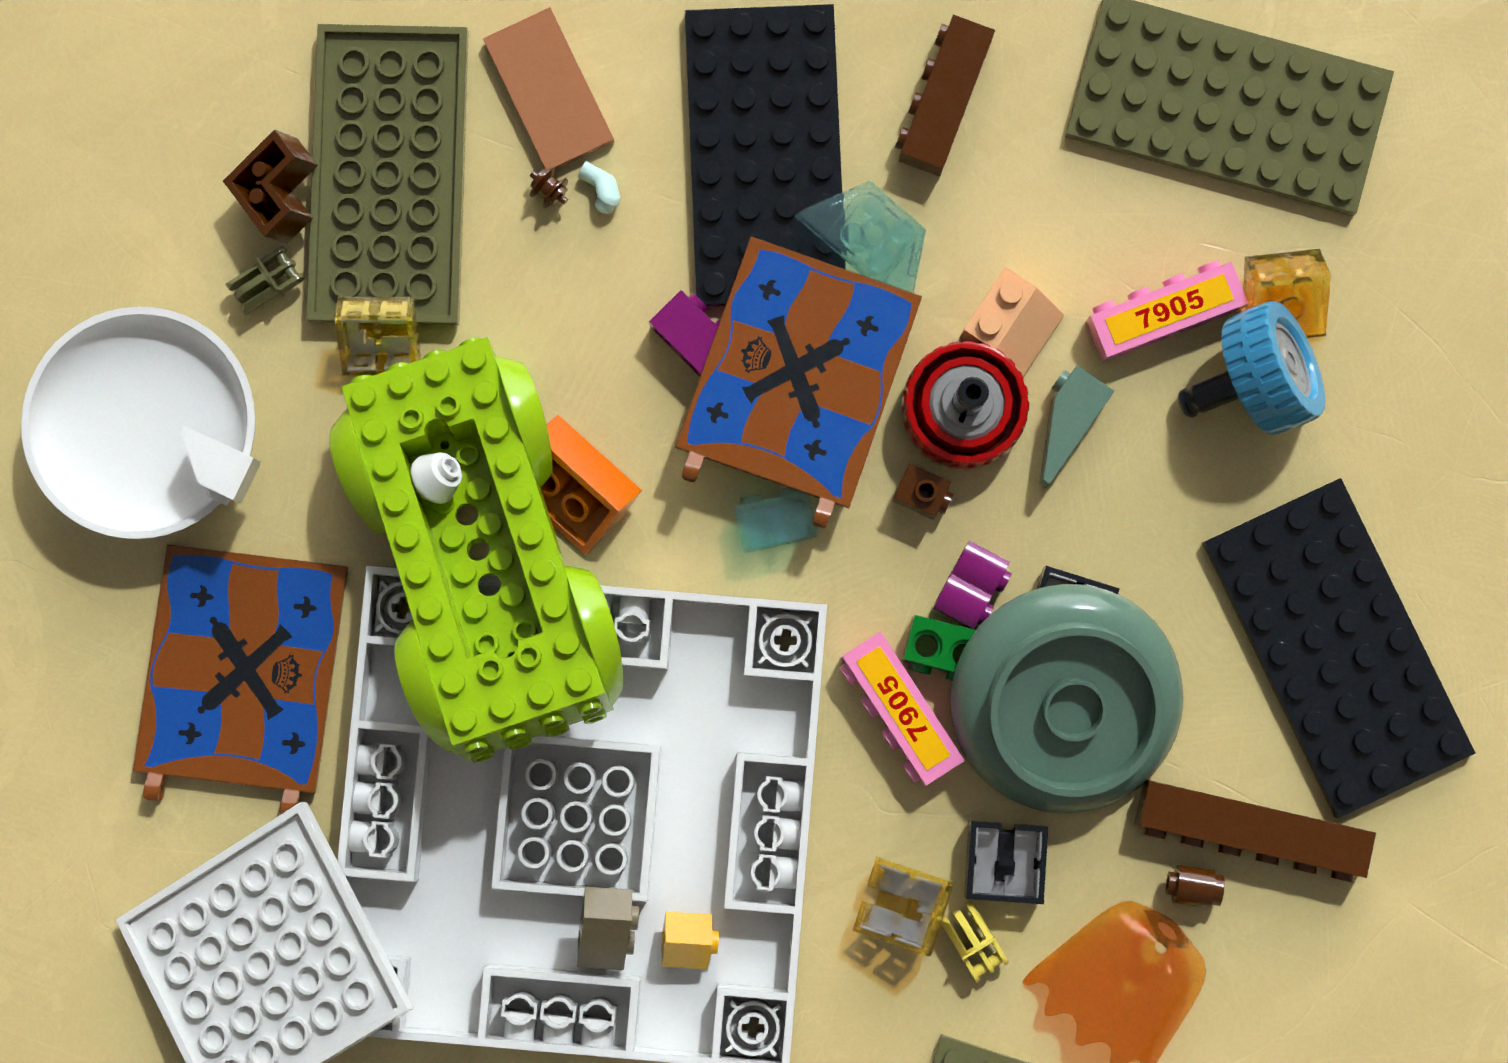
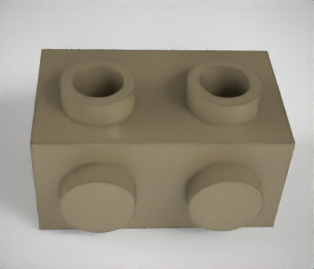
M585 887L578 932L577 967L624 970L626 954L633 955L635 931L630 930H637L639 920V906H632V890L613 887Z

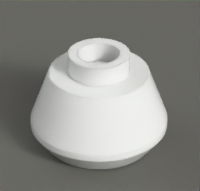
M446 453L427 454L418 457L413 462L411 480L415 490L422 498L433 503L443 504L453 498L462 480V472L458 461Z

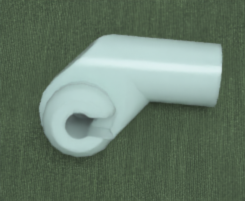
M586 161L579 171L578 178L595 187L598 197L595 202L596 209L603 214H610L614 211L615 206L619 205L621 198L616 179L611 174Z

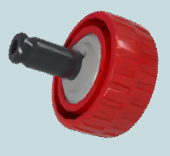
M974 341L951 342L946 346L934 349L923 357L910 373L902 395L901 411L904 427L913 445L917 446L920 453L932 459L934 463L948 466L951 469L971 470L978 467L981 468L1003 457L1020 438L1029 412L1028 388L1024 384V377L1021 371H1018L1015 367L1016 364L1011 359H1008L999 349L991 348L990 345L985 343H975Z

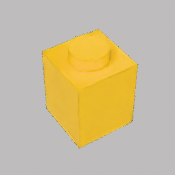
M666 911L661 935V967L708 970L710 955L717 954L719 946V931L712 930V914Z

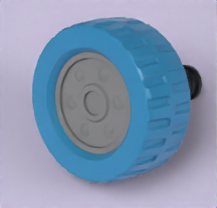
M1268 301L1229 318L1224 323L1221 332L1222 351L1227 371L1196 383L1190 389H1182L1178 394L1180 407L1183 413L1190 418L1197 416L1199 412L1204 413L1240 399L1255 424L1264 432L1273 435L1307 424L1319 418L1325 409L1324 384L1311 345L1291 312L1284 305L1275 301Z

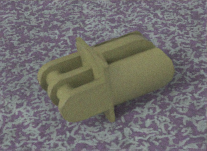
M285 246L273 250L261 259L256 258L257 264L225 284L229 291H235L234 296L240 303H244L241 310L245 315H248L279 294L284 297V293L305 279L303 273L298 274L295 270V261L289 260L286 256L287 249ZM277 261L279 267L270 272L267 266ZM285 274L288 280L278 285L276 279Z

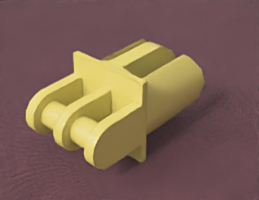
M971 900L965 905L984 937L980 939L976 937L960 910L953 913L970 942V945L964 947L946 916L939 921L977 983L980 981L979 976L987 971L992 974L995 972L994 967L1002 962L1006 965L1009 961ZM992 943L997 952L987 958L982 949ZM978 952L982 961L972 966L968 957Z

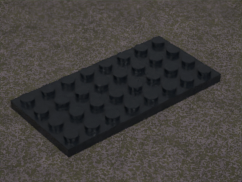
M834 4L685 10L696 296L707 307L726 306L751 236L846 269Z
M1341 478L1202 542L1335 818L1349 814L1476 753Z

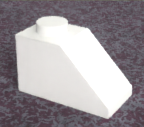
M183 425L180 434L198 484L209 489L206 496L226 506L230 499L241 504L261 462Z

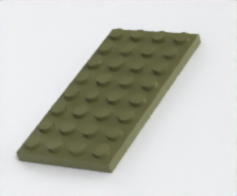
M1102 0L1065 137L1354 216L1359 207L1394 71L1135 0Z
M318 24L313 159L318 166L312 171L311 216L313 219L310 221L307 296L308 322L346 323V321H341L343 305L350 304L351 301L358 299V303L351 305L371 304V307H381L382 304H388L391 300H396V303L390 305L409 304L411 324L459 325L469 37L467 27Z

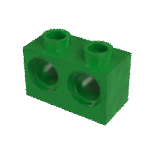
M914 615L902 661L910 663L909 670L927 675L931 674L932 669L947 672L945 679L953 681L957 666L953 660V650L958 645L966 646L976 630ZM926 635L935 641L936 650L932 656L923 657L916 651L915 643L920 636Z

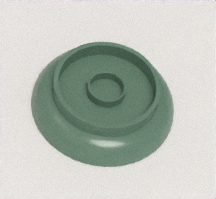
M1061 584L1032 590L1015 597L994 611L980 624L964 647L956 666L951 689V714L956 737L965 757L977 774L989 786L1005 797L1029 808L1052 813H1079L1099 809L1123 799L1141 787L1157 771L1170 752L1177 737L1183 711V685L1178 660L1169 640L1158 624L1144 610L1121 595L1105 589L1079 584Z

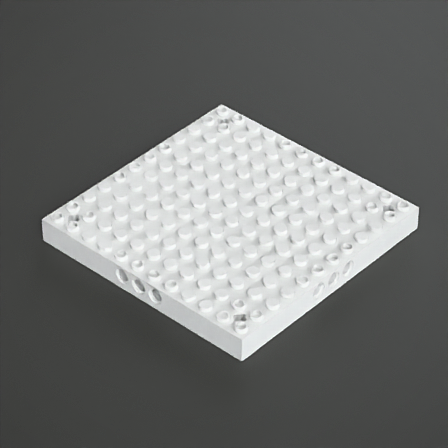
M366 566L338 863L414 1009L368 1037L669 1063H790L827 604L600 585L615 626L623 666V689L615 704H613L614 710L607 712V717L601 721L585 724L583 720L569 725V731L561 735L547 737L546 734L531 738L532 743L526 747L510 750L508 746L494 751L495 755L488 760L473 763L471 759L465 761L462 756L448 752L440 747L427 735L414 716L402 689L395 663L394 649L396 639L413 620L411 612L406 614L405 619H401L402 614L396 612L397 605H403L405 599H407L397 568ZM485 576L479 582V591L485 596L495 595L501 588V581L495 576ZM784 630L791 632L790 637H796V645H790L787 652L780 651V645L774 644V638L781 637ZM585 887H613L632 890V906H639V920L637 930H630L635 931L633 955L626 954L624 970L577 967L578 932ZM666 911L712 914V930L719 931V946L717 954L710 955L708 970L661 967V935ZM750 1017L759 1018L758 1024H764V1030H757L756 1036H749L748 1029H742V1024H748Z

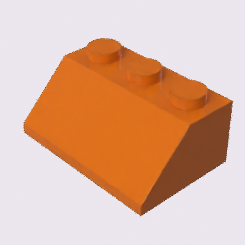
M557 415L546 424L551 445L553 473L540 488L553 527L584 555H587L627 512L642 490L563 418Z

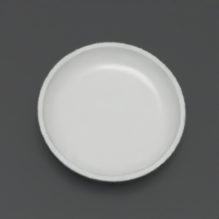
M126 307L95 315L79 323L58 339L46 352L37 365L25 393L21 418L22 443L26 460L36 483L52 504L68 518L81 526L107 536L127 539L154 538L177 532L200 521L221 504L207 497L206 494L209 489L199 485L180 434L183 425L250 456L255 437V408L251 388L242 366L231 349L209 328L190 317L171 310L155 307Z

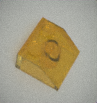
M1311 249L1246 256L1243 291L1249 303L1245 306L1246 310L1268 301L1279 302L1295 317L1307 338L1326 336L1331 273L1321 250Z

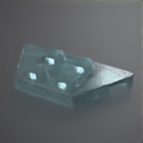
M871 180L798 212L795 216L861 275L914 293L926 229Z

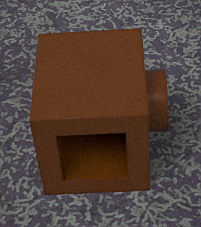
M909 463L892 502L933 520L937 512L945 514L954 494L947 491L951 484L950 481Z

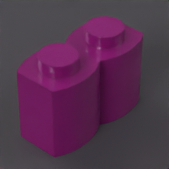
M968 541L932 608L967 628L974 629L977 624L980 625L990 616L994 606L988 603L994 591L1002 593L1012 575L1011 572L1006 570L1010 562L976 543Z

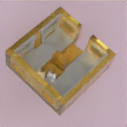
M338 297L334 318L342 376H374L387 371V368L393 364L407 362L409 364L421 360L419 334L415 333L417 316L414 297Z
M876 857L867 886L880 890L876 904L862 901L853 931L924 956H931L955 882Z

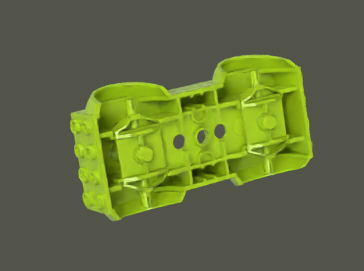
M475 337L463 341L459 347L451 350L431 351L421 360L409 364L407 362L396 363L388 367L387 371L374 376L361 375L352 379L350 384L341 386L348 408L336 420L330 430L329 443L333 464L347 498L357 514L375 533L388 537L413 618L396 639L394 649L395 663L407 702L423 730L435 743L446 751L462 756L465 761L471 759L473 763L492 758L495 755L494 751L508 746L510 750L526 747L532 743L531 738L546 734L547 737L561 735L569 731V725L583 720L585 724H592L607 717L606 713L614 710L613 704H615L623 689V666L619 642L606 598L594 574L589 570L566 566L540 488L553 473L552 453L543 409L534 382L526 366L522 362L496 356L488 337L483 339ZM446 453L458 461L462 472V480L450 501L443 504L433 503L422 498L415 490L411 480V467L413 462L422 455ZM464 505H472L478 509V518L471 525H462L457 521V512ZM480 542L488 544L490 551L486 558L476 561L469 557V551L474 544ZM487 575H495L501 581L500 590L492 596H485L479 591V582Z

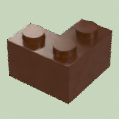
M274 129L223 182L264 237L289 243L313 219L293 190L318 164L298 138Z

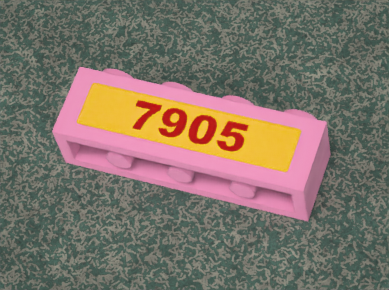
M1219 260L1199 267L1197 269L1199 274L1185 279L1184 274H1179L1163 281L1164 287L1150 292L1149 287H1145L1127 295L1129 301L1115 306L1114 301L1111 300L1092 309L1094 314L1089 316L1086 324L1102 363L1242 310L1249 303L1232 262L1220 265Z
M881 631L841 657L845 663L839 667L851 686L858 683L864 692L865 697L861 698L860 701L872 719L878 715L886 726V729L881 731L893 751L900 748L907 761L902 763V766L913 783L920 780L924 786H927L965 761Z

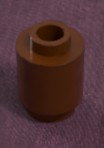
M1177 865L1174 872H1168L1165 892L1166 895H1171L1172 903L1211 908L1212 905H1221L1225 880L1224 876L1216 874L1215 870Z

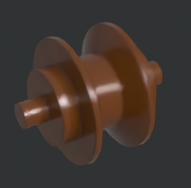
M554 167L547 171L543 169L540 173L534 170L530 174L533 181L530 185L532 189L529 195L534 197L540 194L544 198L543 208H547L550 205L555 206L558 202L565 205L568 201L564 196L568 190L566 188L568 179L564 178L558 181L554 178L556 171Z

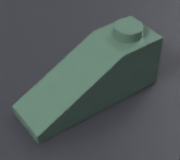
M1078 365L1071 373L1064 370L1052 386V389L1057 393L1051 400L1039 482L1045 488L1052 482L1114 393V390Z

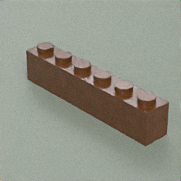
M1147 780L1142 785L1134 825L1144 827L1143 835L1166 839L1167 832L1181 835L1180 843L1203 848L1204 841L1219 844L1218 852L1241 857L1242 850L1257 853L1256 861L1278 866L1280 858L1294 861L1293 869L1316 874L1317 867L1332 870L1330 878L1354 883L1355 876L1367 878L1376 832Z

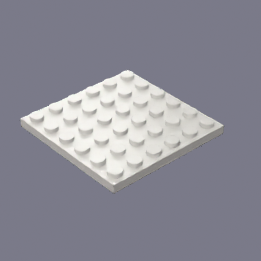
M307 802L298 803L116 919L121 933L186 1063H326L414 1009Z

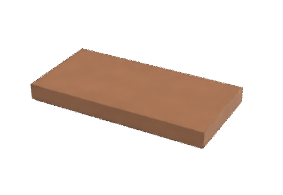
M550 7L483 38L546 171L552 167L557 170L615 142Z

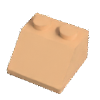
M1005 267L963 329L960 337L966 341H974L979 344L985 343L990 345L991 348L999 349L1008 359H1011L1016 364L1015 367L1024 376L1064 314L1037 287Z

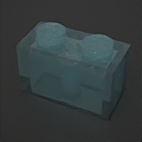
M787 487L777 490L778 497L763 500L762 494H755L740 498L741 505L734 506L744 554L818 538L817 526L812 524L814 513L810 495Z

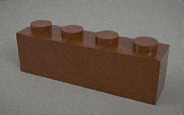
M954 14L949 26L942 23L934 44L940 47L936 60L928 59L921 78L928 82L923 94L915 93L908 114L914 115L910 129L902 127L895 148L901 150L899 162L936 176H941L995 33L994 29Z

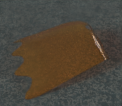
M1125 901L1108 908L1080 929L1033 968L1024 978L1023 984L1043 983L1049 987L1044 1014L1045 1016H1054L1061 1013L1071 1014L1076 1021L1075 1042L1078 1046L1094 1042L1106 1043L1111 1049L1110 1063H1129L1133 1060H1139L1140 1063H1157L1198 997L1205 981L1206 967L1205 960L1170 917L1142 904ZM1158 922H1163L1171 927L1177 936V940L1167 937L1160 930ZM1155 943H1161L1167 948V951L1163 954L1159 953L1155 949Z

